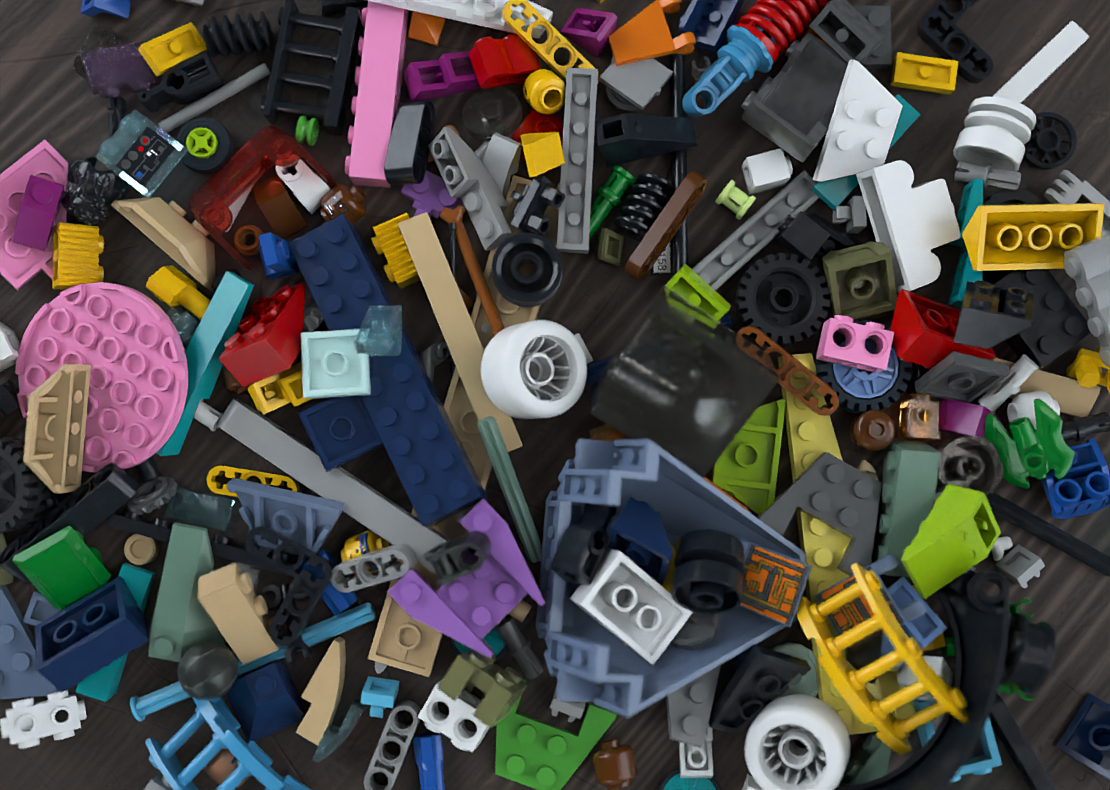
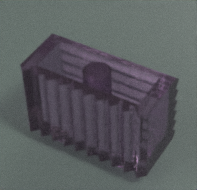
M144 41L80 53L93 95L99 94L100 98H111L119 95L118 90L131 88L132 92H140L141 90L151 89L150 84L156 83L153 71L138 51Z

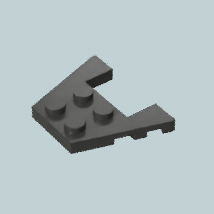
M825 452L798 476L795 482L784 493L780 494L757 518L783 536L798 508L850 537L851 541L837 568L851 576L854 574L851 568L853 564L857 563L862 568L871 564L882 483L830 453Z

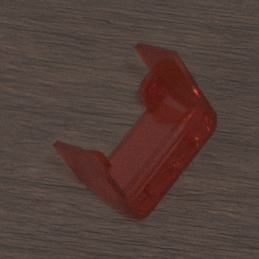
M272 125L265 126L259 130L191 196L189 201V209L202 227L237 262L249 271L254 266L222 235L232 224L233 216L229 207L274 164L287 168L296 164L300 159L328 186L333 188L337 185L330 174L294 138L279 127Z

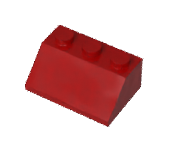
M905 289L898 293L890 331L894 332L892 344L895 348V354L902 361L907 363L913 362L931 370L952 352L992 361L997 356L992 347L985 349L954 342L959 314L958 309Z

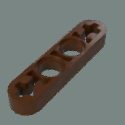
M696 171L690 172L684 178L627 261L625 266L627 274L637 281H640L648 274L703 195L708 185L707 178Z

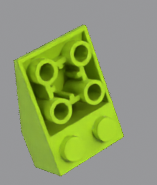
M947 484L943 493L936 498L933 509L927 519L920 524L917 535L912 543L906 547L901 559L921 598H928L987 558L1001 531L985 494Z

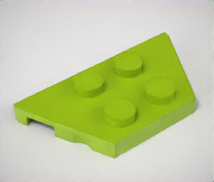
M785 399L777 400L719 420L711 482L758 515L764 512L775 500L786 405Z

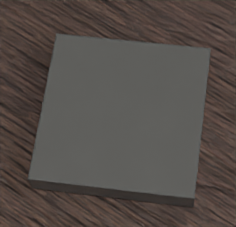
M952 352L915 381V389L918 393L970 403L1009 375L1008 364Z

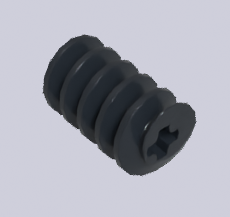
M264 11L260 12L259 21H255L253 14L248 13L247 22H243L240 14H236L234 24H231L227 15H223L222 25H219L216 17H211L210 26L204 24V40L211 57H217L219 51L223 56H228L231 53V49L235 55L241 54L243 48L247 53H253L255 46L259 52H265L267 44L273 50L271 26Z
M641 173L638 175V184L633 185L631 188L633 195L626 197L625 202L627 206L621 207V216L616 217L614 220L615 226L624 235L640 242L643 239L641 234L647 233L650 229L647 222L654 223L657 219L652 214L653 211L661 213L664 209L658 203L659 200L668 202L670 199L664 193V190L674 191L676 188L668 180L653 173Z

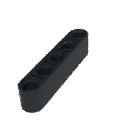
M115 463L107 464L10 543L0 554V567L24 583L29 582L30 580L12 561L15 555L67 526L72 527L73 530L80 532L85 537L133 497L139 487V482Z

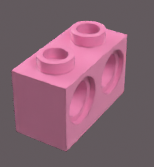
M835 315L834 318H830L823 323L816 356L817 360L876 373L887 370L894 332L884 330L885 326L879 323L866 322L865 325L853 323V318L843 315ZM834 332H841L845 336L846 344L844 347L835 344L833 340ZM866 339H871L876 343L877 351L875 354H871L866 350Z

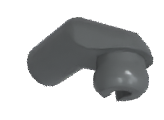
M442 341L433 343L420 354V359L432 383L434 367L451 355L447 343Z

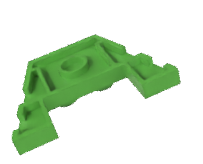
M522 678L521 681L526 684L527 679ZM520 696L509 715L497 723L495 774L537 790H561L613 723L617 714L589 702L579 733L576 734L517 712L516 710L521 699Z

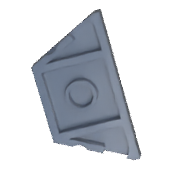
M233 478L227 483L229 492L235 491L242 504L239 512L243 520L248 524L249 531L255 527L267 526L315 553L319 552L345 508V503L242 479ZM266 533L256 535L254 538L257 540L258 545L267 546L272 549H276L282 543L279 539L277 545L266 540ZM287 547L283 550L284 552L299 555L293 547Z
M6 585L0 586V699L40 697L60 691L37 672L35 637L28 624L23 622L24 617Z

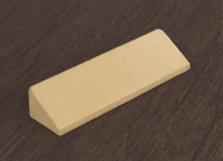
M995 358L993 360L996 362L1008 364V369H1010L1015 364L1013 362L999 358ZM1036 370L1019 387L1020 391L1017 394L1043 390L1049 393L1053 399L1057 400L1060 406V413L1083 418L1089 415L1101 387L1086 388L1079 386L1077 380ZM1012 394L1009 398L1013 399L1016 395Z

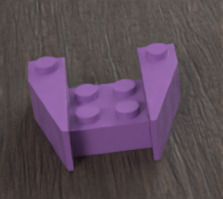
M482 499L460 521L469 532L479 531L490 539L491 551L482 566L476 571L441 586L438 590L416 568H412L388 593L409 616L490 658L495 650L483 638L528 593L541 607L545 604V601L507 522Z

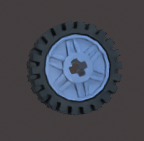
M872 320L853 321V323L865 325L866 322H872ZM834 332L833 340L835 344L844 347L846 344L845 336L841 332ZM866 339V350L871 354H875L877 351L876 343L871 339ZM893 344L891 345L887 370L879 373L866 370L859 372L858 368L817 359L814 361L816 375L831 386L838 395L839 405L837 408L844 409L849 413L859 414L870 410H882L890 406L901 397V393L905 392L908 387L906 383L910 380L912 374L909 373L912 362L907 363L898 358ZM827 393L824 397L828 402H830L831 394Z

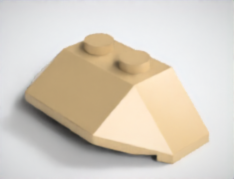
M160 197L114 200L111 206L197 281L213 291L211 284L216 279L214 243L206 237L210 233L196 220L192 224L184 218L187 212L173 200L169 204Z
M64 364L29 395L23 462L54 493L74 492L81 486L91 372L90 364Z

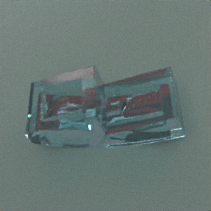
M356 699L351 704L341 728L331 724L325 730L312 761L319 763L343 743L360 721L367 704H361V701Z

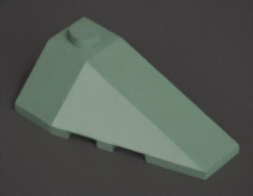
M176 522L173 524L151 626L149 657L180 662L184 654L191 647L199 643L213 641L226 645V639L198 599L199 577L213 572V566L215 565L207 528Z

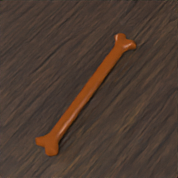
M459 205L453 210L443 208L440 218L449 224L450 222L456 223L455 238L494 337L505 327L462 222L466 207Z

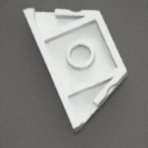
M849 60L813 176L815 181L823 182L854 175L884 165L903 105L859 61Z

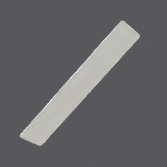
M1071 21L993 97L1006 98L1021 103L1075 52L1089 36L1074 21Z

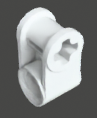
M285 154L278 159L276 173L293 191L292 194L313 214L321 206L322 197L331 189L298 156ZM290 167L297 170L294 176L288 171Z

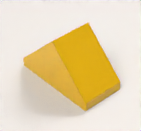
M559 132L520 135L529 177L537 176L565 163Z

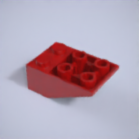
M303 283L291 288L288 285L284 286L269 298L262 296L257 299L251 306L252 312L238 324L240 328L238 332L225 342L224 346L226 349L219 357V360L243 387L289 369L301 351L305 285Z

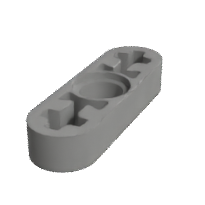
M399 543L344 560L332 569L331 583L338 591L348 593L404 576L415 566L416 555L408 545ZM394 557L397 559L402 558L404 562L403 564L402 562L393 563L389 566V561ZM367 561H372L378 566V576L368 571ZM354 571L357 573L352 579L343 576V573L344 575L351 574Z

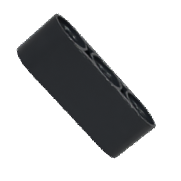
M430 100L399 102L396 107L384 165L386 180L391 185L420 184L424 180L430 152L428 145L432 142L436 121L435 107Z

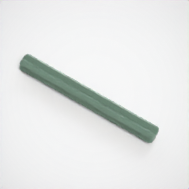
M493 416L479 420L478 428L527 559L530 563L541 561L542 544L496 419Z

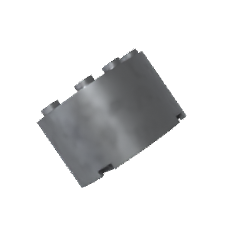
M810 32L801 42L796 39L785 53V56L789 59L774 79L768 77L759 88L758 93L752 91L741 105L745 110L742 120L802 163L828 131L848 65L836 51Z

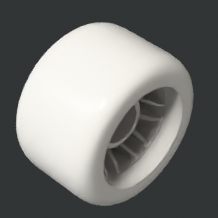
M548 320L524 322L501 330L487 345L481 362V379L487 396L500 411L519 419L550 418L566 412L581 396L587 378L586 357L577 338L564 326Z
M788 694L768 703L751 724L745 741V759L748 769L756 783L763 790H834L844 774L850 757V738L842 718L830 705L806 694ZM794 739L801 740L807 748L797 746Z

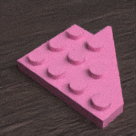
M43 140L0 174V274L17 291L41 271L53 281V231L46 252L12 242L20 204L30 175L64 185V192L66 191L68 162L46 140ZM61 204L55 225L59 222L67 223V210H65L63 204Z

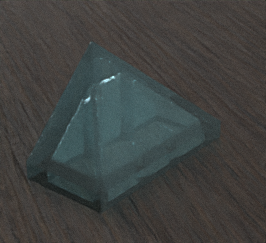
M177 486V492L174 496L170 497L164 516L227 531L234 500Z

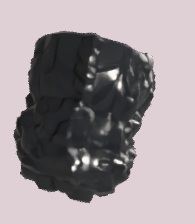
M94 156L76 160L69 168L70 182L67 183L66 191L63 193V199L61 200L65 210L69 213L68 216L81 225L98 226L100 223L105 222L110 215L113 207L111 204L114 200H123L130 191L128 184L115 176L113 171H97L95 169L97 158Z

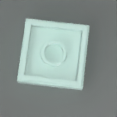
M367 329L301 333L303 398L371 395Z

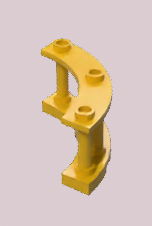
M855 563L851 566L857 580L855 584L821 604L813 603L802 596L796 616L807 639L809 640L814 637L823 654L818 657L821 665L852 710L864 724L871 721L880 731L877 733V737L893 751L902 755L912 750L907 738L910 736L909 732L948 712L963 723L969 721L964 709L967 707V702L957 688L953 689L925 661L918 643L912 637H907L880 591L882 585L877 575L872 570L867 571ZM864 594L875 616L836 638L832 636L825 622L826 616ZM883 628L896 650L858 671L852 669L843 656V650ZM905 661L919 680L883 700L875 699L865 687V683ZM928 691L938 701L903 720L896 718L890 713V711Z

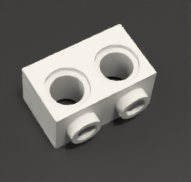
M439 681L423 706L418 718L424 721V725L429 730L435 733H443L451 738L452 744L457 748L473 752L480 745L489 729L488 726L473 716L482 700L463 689L458 698L453 701L437 689L441 683ZM438 701L444 702L448 706L449 715H444L439 711ZM465 719H470L476 724V732H470L466 729L464 725Z

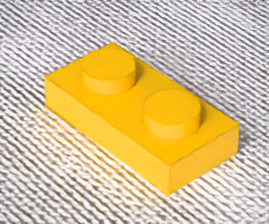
M190 22L141 44L138 51L157 77L172 67L204 52L207 53L204 39L193 23Z
M898 52L894 56L890 86L951 95L955 91L958 61Z

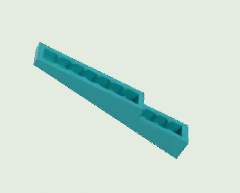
M226 271L185 351L188 366L187 398L180 421L173 434L160 450L156 452L160 456L179 455L200 399H210L223 365L219 357L226 349L224 344L236 333L254 287L253 284L233 272Z

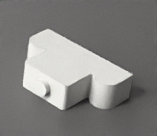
M902 160L857 173L856 176L876 242L884 243L892 252L896 293L902 289L911 291L935 281L940 275L941 264L938 257L931 253V249L959 239L961 236L954 212V205L951 202L945 180L937 179L911 187L914 173L911 166Z

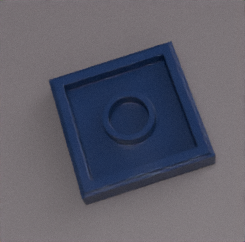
M360 395L332 397L298 413L326 472L384 445Z

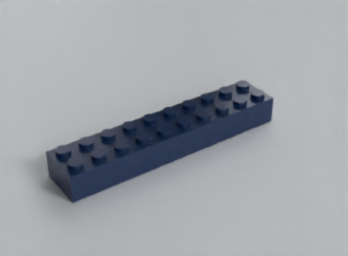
M342 214L288 243L329 331L368 330L371 395L360 396L422 526L432 527L479 503L482 499H487L488 496L355 224H352Z

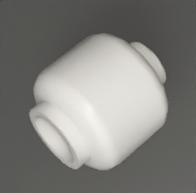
M1043 390L1021 393L1013 398L1012 403H1009L1007 415L1010 423L1018 418L1028 417L1034 429H1037L1034 400L1037 398L1043 400L1059 416L1060 406L1057 400L1053 399L1049 393Z

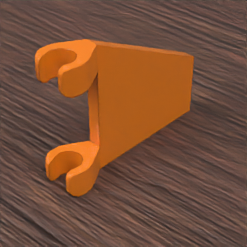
M655 0L608 37V42L616 66L674 53H692L696 43L694 34L687 32L672 39L663 13L678 12L680 10L679 3L682 0Z

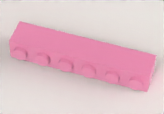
M368 1L367 8L362 9V26L365 27L364 37L359 38L358 53L359 56H362L361 67L357 66L355 70V84L359 86L358 95L352 98L351 109L352 115H355L354 126H350L348 131V142L352 145L351 156H346L345 174H348L350 180L355 185L390 188V184L385 177L384 165L396 107L400 100L409 11Z

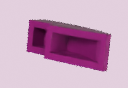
M470 51L445 53L438 60L411 62L403 73L411 101H423L449 96L480 87L468 54Z

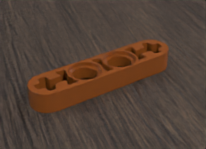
M745 326L738 331L735 337L736 348L744 356L815 413L827 416L836 411L839 399L836 391L759 328ZM752 332L757 335L755 341L761 347H763L765 341L770 344L769 347L763 350L760 359L754 356V354L758 353L755 347L751 345L747 348L743 347L744 339L741 336L744 333L746 335H750ZM773 351L781 353L784 363L780 368L771 369L766 365L765 357L768 353ZM795 372L805 373L809 379L807 386L802 389L792 387L790 384L791 375ZM814 382L820 385L815 388L822 396H825L827 393L831 394L830 402L832 405L830 407L823 405L821 408L817 407L818 399L813 394H810L809 399L803 396L812 389Z

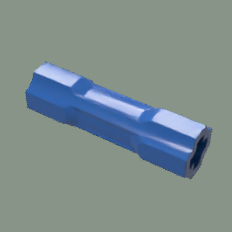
M427 732L415 735L413 737L415 761L419 767L421 790H445L442 733Z

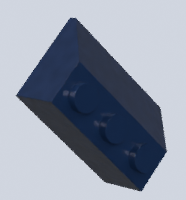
M121 576L35 626L37 672L61 692H64L149 641L146 618Z

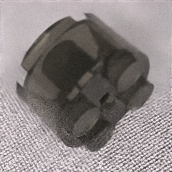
M975 435L959 436L945 439L934 447V449L941 453L936 484L938 492L943 493L947 484L983 492L986 496L999 486L1003 476V463H1000L997 454L999 452L990 441ZM963 462H964L963 467H964L965 469H967V473H963V471H964V469L962 468V463H963Z

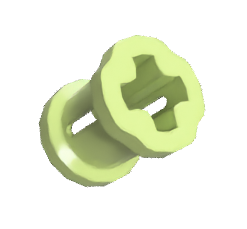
M731 180L715 202L718 205L724 204L740 220L756 200V197L753 195L749 197L735 186L736 182L734 180Z

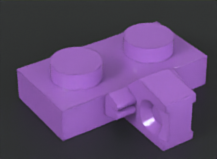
M428 171L425 172L422 183L404 184L401 190L403 196L414 200L412 206L417 209L414 217L427 212L430 219L431 217L438 219L443 208L453 210L459 205L464 206L461 198L451 197L443 178Z

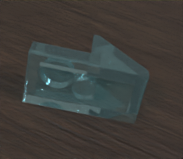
M401 305L369 306L355 341L357 354L399 356L402 341Z

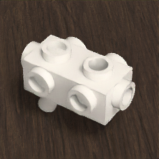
M65 690L64 692L58 691L47 694L48 700L34 703L33 698L12 702L13 708L6 709L7 717L0 719L2 739L10 737L11 745L18 743V748L23 749L40 744L39 738L53 735L54 740L72 737L75 735L74 730L81 728L80 720L87 719L84 700L77 701L75 694L69 695L68 690ZM59 710H66L68 712V718L63 722L55 720V714Z

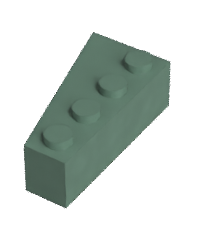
M894 438L891 444L884 449L881 507L878 519L879 539L878 545L874 549V562L887 554L894 555L898 561V565L885 572L884 575L910 577L901 560L904 550L912 543L919 531L920 524L927 519L933 509L941 453L922 440Z

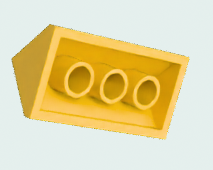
M1105 204L979 205L962 233L973 270L1065 269V251L1101 237Z

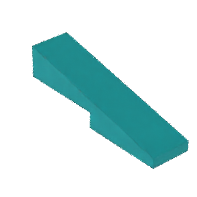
M899 94L895 98L903 107L889 149L921 115ZM856 174L823 182L818 181L811 190L834 210L859 183Z
M977 178L964 186L956 218L961 236L959 239L950 242L952 245L962 247L948 301V306L959 309L967 281H983V271L973 270L962 236L964 229L978 206L983 205V180Z
M124 563L118 577L121 576L144 614L155 572ZM128 653L115 660L109 666L85 678L78 684L75 692L107 702L118 691Z

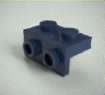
M692 0L687 11L680 18L678 29L681 34L687 32L694 34L696 38L695 47L718 52L726 38L727 30L732 26L744 0Z

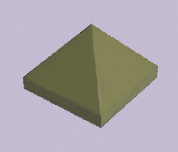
M602 228L595 245L597 258L614 266H620L624 236L607 228Z

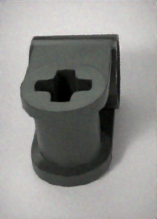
M473 531L433 547L423 557L426 561L431 562L438 575L437 582L440 586H443L461 576L478 570L491 551V542L484 533ZM467 547L476 549L479 555L471 554Z

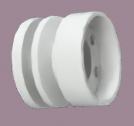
M981 97L975 99L970 105L969 115L965 118V128L960 132L954 147V157L958 161L982 166L992 164L993 168L1017 172L1025 153L1024 144L1030 140L1031 131L1035 127L1036 115L1023 104L1001 97Z

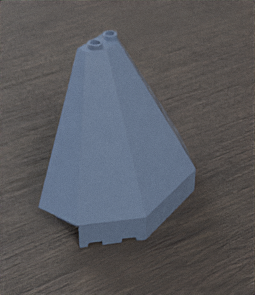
M578 439L575 445L576 456L574 460H567L558 476L561 483L557 491H550L546 499L539 590L545 604L541 607L537 603L536 630L538 637L545 638L548 649L545 650L544 657L550 676H556L558 680L556 691L558 701H594V704L629 717L785 628L786 625L738 606L732 611L720 613V628L714 639L705 646L690 650L680 649L669 643L654 665L650 664L572 602L570 597L580 584L565 582L550 567L566 530L571 524L579 523L584 512L585 503L607 504L617 507L616 514L612 516L606 529L608 541L612 525L631 497L637 501L647 502L654 510L660 513L668 541L674 549H676L677 540L688 532L716 530L730 535L732 533L741 535L753 543L804 563L806 553L651 440L624 439L610 442ZM796 615L793 622L798 620Z

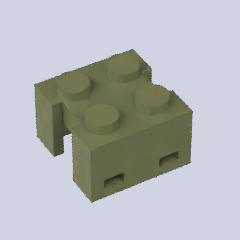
M472 649L458 655L437 689L455 701L464 688L472 692L475 687H478L486 693V696L473 716L489 728H492L509 715L528 685L521 681L522 675L513 668L506 667L504 670L494 663L497 659L494 654L489 658Z

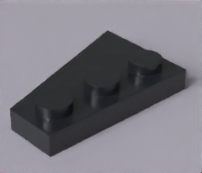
M754 644L711 710L708 722L710 728L737 735L765 708L764 704L776 694L783 695L790 688L788 683L798 674L802 676L807 674L811 670L810 665L806 660Z

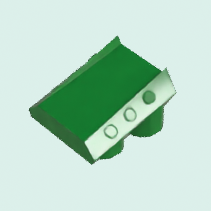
M70 526L15 555L12 560L47 601L60 611L106 585L111 576L104 567L101 552L96 548L88 547L84 543L83 535L73 530Z

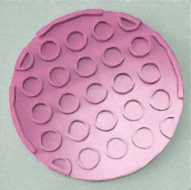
M99 282L70 287L60 292V295L49 304L45 303L35 314L23 335L18 350L19 356L16 359L15 374H18L19 393L16 395L23 418H27L29 395L64 364H90L91 372L82 471L95 473L109 463H115L123 470L144 462L159 451L173 434L180 421L188 391V366L185 350L174 324L161 307L152 299L133 288L119 284Z

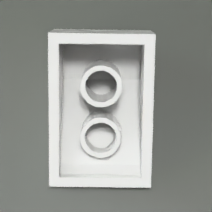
M608 548L603 555L591 584H580L570 597L572 602L652 665H654L692 614L690 610L678 605L668 591L627 556L611 548Z

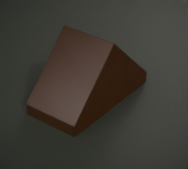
M278 174L252 187L258 207L278 237L286 240L309 227L288 188Z

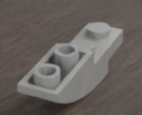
M444 127L428 147L451 197L462 199L484 250H495L512 233L503 214L508 204L493 177L476 154L450 127Z

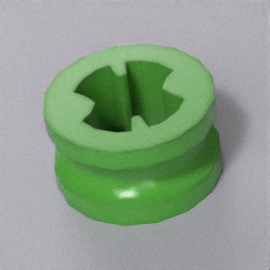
M300 116L296 127L297 143L302 144L304 141H307L308 145H315L319 131L317 118L307 120L306 116Z

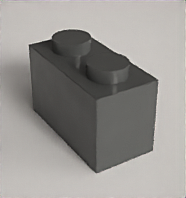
M847 0L830 1L810 24V27L847 63L849 60H856L861 64L864 63L886 39Z

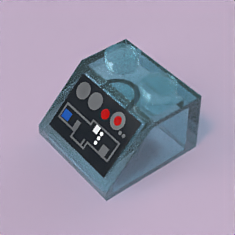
M134 109L131 114L122 119L119 129L114 135L102 143L99 153L95 158L149 198L188 150L151 120Z

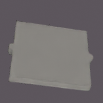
M613 57L610 66L599 77V81L643 110L655 95H660L662 86L672 76L673 72L653 58L616 66Z

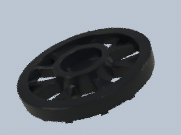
M1052 112L1035 114L1038 124L1036 123L1034 128L1038 133L1035 136L1031 134L1030 137L1034 148L1026 149L1025 147L1023 158L1030 165L1039 169L1057 168L1066 163L1075 152L1077 145L1075 130L1071 123L1059 114ZM1042 119H1050V127L1043 128ZM1060 125L1067 131L1062 136L1055 130ZM1061 142L1069 144L1068 151L1058 148ZM1036 151L1043 154L1041 161L1033 158ZM1054 152L1059 161L1052 163L1049 153Z

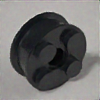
M520 233L509 237L497 248L492 260V275L495 286L503 298L517 306L535 307L547 302L555 295L562 280V260L557 248L547 238L535 233ZM530 263L537 270L533 276L523 277L518 272L520 266Z
M1020 613L1009 615L1007 648L999 684L1014 683L1018 685L1022 692L1028 694L1034 693L1042 686L1049 674L1055 655L1056 637L1051 624L1043 621L1037 624L1028 622L1026 616Z

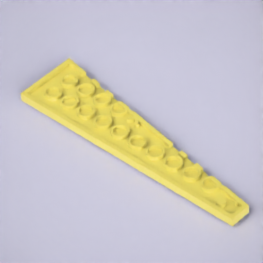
M812 353L792 355L816 374ZM783 356L778 357L779 368L784 363ZM795 372L790 377V384L796 389L806 387L809 381L808 376L803 372ZM814 382L812 389L803 396L809 399L810 394H813L818 399L817 407L827 406L824 396L815 390L820 385ZM781 386L783 399L786 400L785 421L794 483L795 479L822 453L828 452L842 460L830 415L823 416L815 413ZM797 508L801 550L806 553L805 563L812 566L805 585L806 596L811 602L819 604L815 597L816 594L850 576L837 567L851 538ZM827 617L825 622L832 636L836 638L838 634ZM813 637L812 646L816 663L815 670L819 699L830 705L839 714L849 735L879 731L871 721L864 724L840 694L818 659L823 654ZM898 669L894 671L888 670L877 676L875 684L865 683V687L875 699L883 700L902 689L897 681ZM913 700L890 711V713L902 720L915 714Z

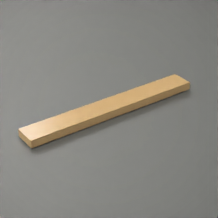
M425 212L398 223L478 422L483 418L493 416L496 419L507 452L522 447L523 444L511 416L500 411L485 392L481 379V362L484 349L428 213Z

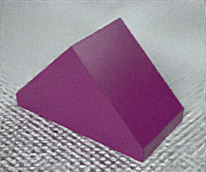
M576 8L560 32L563 36L596 58H599L609 44L608 37L616 31L617 16L609 12Z
M943 398L940 401L932 428L988 447L984 438L986 416L993 412L985 406ZM993 413L1001 423L1002 418Z

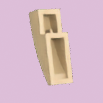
M340 636L333 640L301 698L312 704L295 733L316 745H319L324 740L334 720L341 699L345 679L346 648L345 639Z

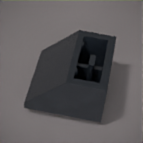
M967 281L958 314L954 342L988 349L1031 327L1034 294L1018 287L1005 289L995 287L987 281Z

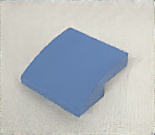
M904 576L887 588L899 609L918 599L925 605L927 609L925 614L901 625L907 637H912L921 649L925 648L947 629ZM884 634L882 637L880 658L896 650L887 634ZM904 661L903 663H901V664H899V665L893 667V668L890 669V670H891V671L897 670L901 665H903V664L905 663V661Z

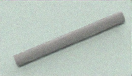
M265 63L158 124L166 134L271 73Z

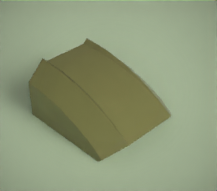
M867 242L841 250L830 251L822 258L834 316L843 315L853 318V321L884 318L895 311L897 295L892 252L884 243Z

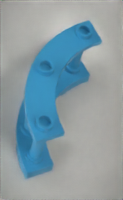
M223 697L212 700L193 698L197 705L196 713L166 744L150 737L145 741L151 754L149 756L150 762L161 771L173 790H199L192 779L222 748H228L239 761L237 762L238 767L216 790H234L247 776L252 775L266 786L265 790H312L289 773L283 778L270 767L273 760L254 741L246 743L237 732L241 725L231 713ZM204 722H207L215 732L212 735L213 740L184 769L175 752Z

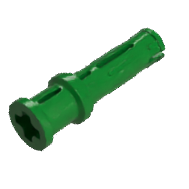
M613 165L611 168L612 174L603 187L599 186L596 190L597 198L591 205L589 241L611 209L621 204L620 198L629 185H634L636 182L634 176L620 166Z

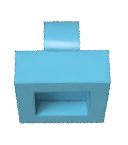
M368 676L362 690L361 704L371 705V717L383 718L384 709L386 710V707L393 708L400 681Z

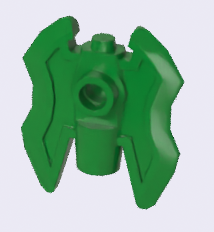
M1038 398L1034 400L1037 429H1034L1028 417L1018 418L1009 424L1011 436L993 413L988 414L985 421V443L997 456L999 476L1015 486L1026 489L1030 488L1027 476L1043 479L1051 469H1054V475L1057 479H1062L1071 468L1075 454L1065 443L1061 434L1063 421L1050 406Z

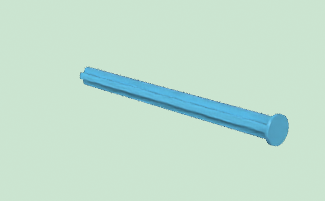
M367 602L307 627L302 631L303 642L311 647L373 621L376 618L375 610L372 604ZM279 645V650L246 664H242L239 658L236 657L238 663L237 677L284 658L288 645ZM178 681L140 698L137 696L131 697L130 707L134 717L140 722L145 720L146 715L191 696L183 690Z

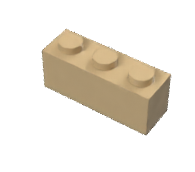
M235 562L199 577L198 599L241 663L246 664L279 650V644H276L269 634V628L274 617L271 618L269 616L264 598L261 595L257 596L255 594L250 576L247 572L242 573Z

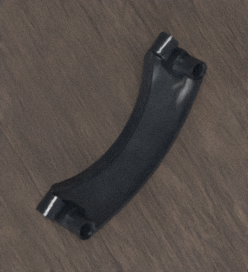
M972 567L936 591L947 615L955 649L953 689L957 688L967 702V707L964 709L969 721L963 723L950 712L944 714L934 734L923 748L896 770L866 783L836 787L834 790H944L952 781L973 750L984 729L1000 683L1009 626V583L1003 575L996 572L985 573L980 571L977 573V570ZM983 583H995L1000 589V595L998 597L986 595L983 591Z

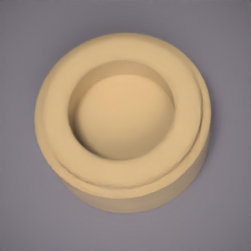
M139 534L130 536L124 545L126 558L136 565L152 562L159 553L157 539Z

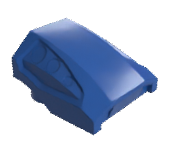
M1095 438L1088 439L1087 442L1079 445L1070 446L1075 454L1071 468L1062 479H1057L1054 475V469H1051L1047 476L1041 479L1052 509V518L1069 519L1094 513L1110 506L1109 469Z

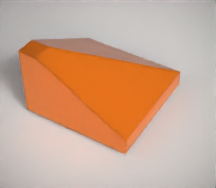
M413 11L408 38L438 46L446 18Z

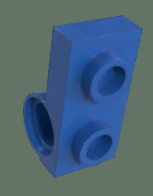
M271 232L259 235L261 244L259 252L266 279H279L299 273L298 263L288 245V241Z

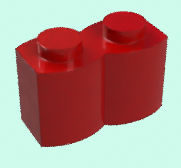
M516 33L507 35L503 39H493L490 36L483 37L476 41L475 46L468 53L480 88H494L505 84L525 83V80L531 73L541 69L536 53Z

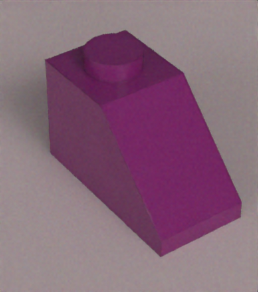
M30 175L20 204L12 242L46 252L62 204L64 185Z

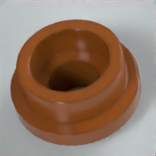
M254 225L242 226L235 233L234 245L243 255H257L260 253L259 247L261 246L259 235L264 233ZM250 236H254L255 243L251 246H247V238Z

